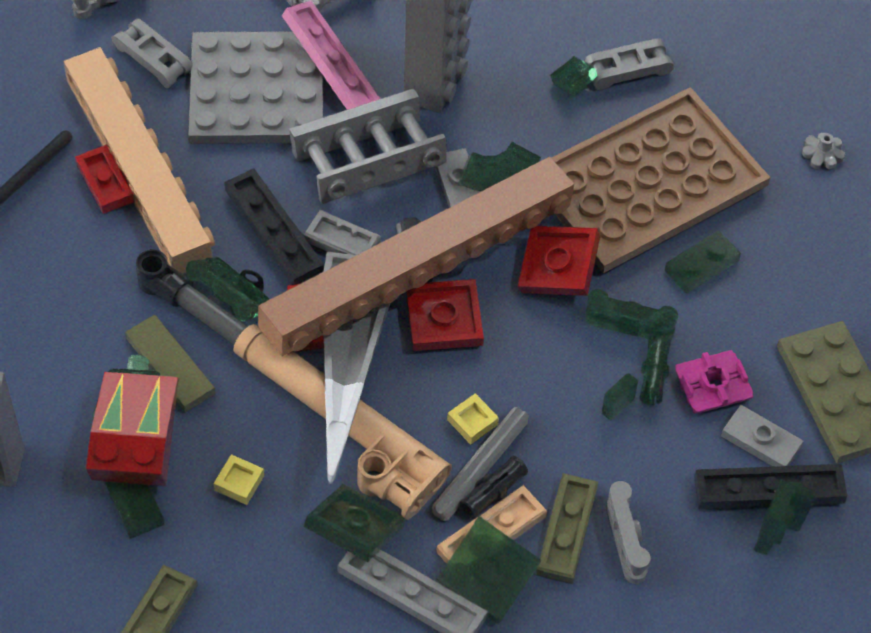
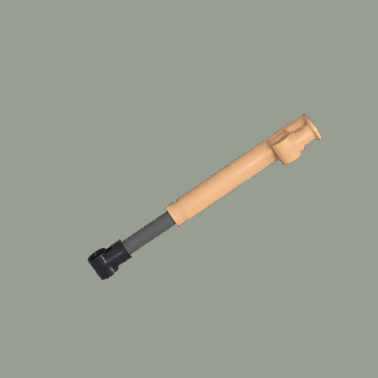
M150 249L139 254L136 259L139 287L144 293L158 295L173 307L181 306L231 342L234 345L233 351L236 355L248 361L258 371L326 419L325 374L294 351L281 356L256 324L245 325L195 289L192 280L168 264L167 257L163 252ZM361 399L359 400L348 435L366 448L358 459V488L367 496H377L381 500L388 499L402 510L401 516L409 520L419 512L445 483L451 472L452 465ZM370 471H378L381 474L374 476L369 475L367 473Z

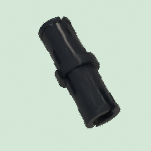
M511 456L493 474H486L481 479V484L468 496L460 500L459 505L463 512L469 518L476 519L495 500L501 501L505 498L507 490L519 479L527 475L528 469L524 462L517 456Z

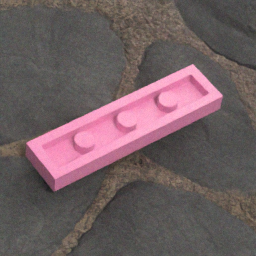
M312 0L286 8L282 15L283 19L347 110L380 100Z

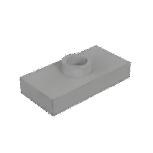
M466 148L447 152V163L435 166L449 208L481 192Z
M319 210L304 233V238L309 244L334 253L358 255L381 243L380 235L322 210Z
M743 405L739 406L721 434V437L772 467L789 466L804 442Z

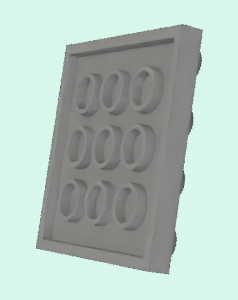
M192 32L191 62L193 65L191 66L189 144L291 143L290 128L323 118V75L293 32Z

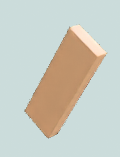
M523 485L437 545L436 552L460 579L546 518L547 510Z

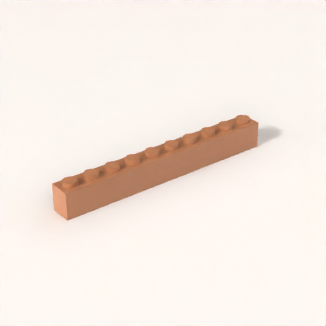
M548 157L258 305V327L281 356L292 351L302 350L309 342L316 338L334 333L341 325L353 319L357 320L364 317L377 306L393 302L400 294L412 288H420L429 279L440 273H448L459 263L469 258H477L486 249L498 243L509 241L520 231L526 228H534L543 219L553 214L564 212L571 204L574 183L551 157Z

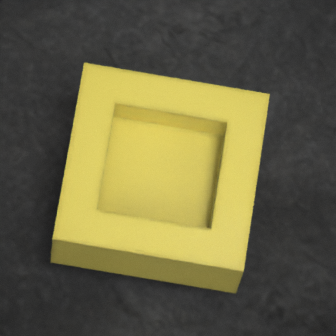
M475 393L448 412L447 421L471 445L495 428L499 423V417Z
M231 454L213 483L214 491L247 505L265 476L264 468Z

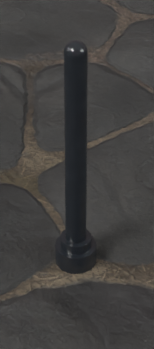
M64 130L59 133L0 187V206L72 141L71 132Z

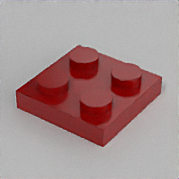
M536 226L531 228L518 282V288L521 293L588 296L601 236L598 229Z
M476 279L429 282L420 288H412L406 291L413 351L483 346L484 334Z

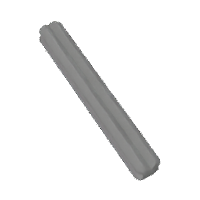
M519 407L511 409L432 505V513L442 521H447L460 507V500L474 490L481 479L528 424L529 415L525 411H522Z

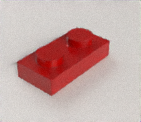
M107 145L75 156L76 165L103 214L135 202L134 194Z

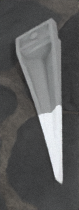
M327 252L324 272L356 255ZM383 303L370 310L364 317L357 320L353 319L341 325L330 335H323L327 469L330 484L336 476L390 303Z

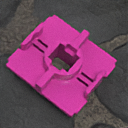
M732 350L710 356L708 352L702 353V357L699 359L675 365L676 374L680 380V387L682 391L684 390L687 396L686 401L688 405H691L695 414L753 399L752 388L747 383L748 376L740 359L737 358ZM718 380L722 384L715 386V384H710L709 382Z

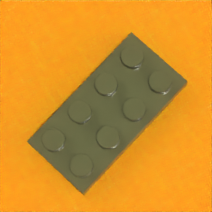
M844 321L779 339L777 348L836 464L871 454V372Z

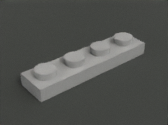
M379 548L367 551L349 549L338 564V573L441 633H477L487 619L488 611Z

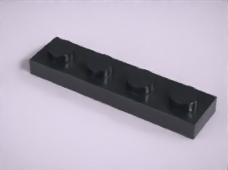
M254 168L224 182L226 193L292 285L301 284L324 272L323 262Z
M842 464L697 469L694 474L698 509L845 503L848 497Z

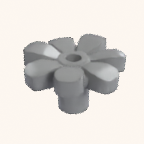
M819 133L817 138L812 135L806 138L802 155L806 159H811L810 166L812 168L820 169L822 163H824L827 169H832L836 167L837 163L843 162L845 152L840 150L842 141L838 137L833 138L829 133Z

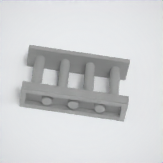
M414 89L289 129L292 153L297 162L311 157L321 173L316 175L321 204L447 163L446 137L444 134L428 138L418 123L421 121L419 96ZM405 127L415 143L396 148L387 132ZM374 137L383 153L365 159L356 142ZM343 147L352 164L334 169L325 152Z

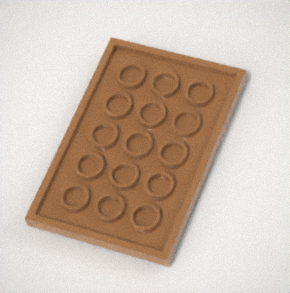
M691 87L551 158L574 183L570 206L564 212L555 215L565 227L598 229L601 236L595 264L602 273L617 267L769 185L770 176Z

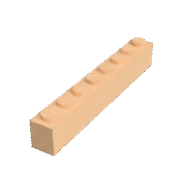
M101 47L64 60L69 86L102 146L107 145L134 194L136 208L158 248L166 255L168 264L183 274L212 262L211 247L215 246L213 235L208 227L203 228L199 222L201 217L196 204L193 201L188 203L185 197L187 195L181 178L179 176L174 178L171 173L173 168L166 152L160 153L158 150L159 143L156 134L152 128L147 129L145 127L144 114L138 104H132V95L127 83L119 81V73L112 58L107 59Z

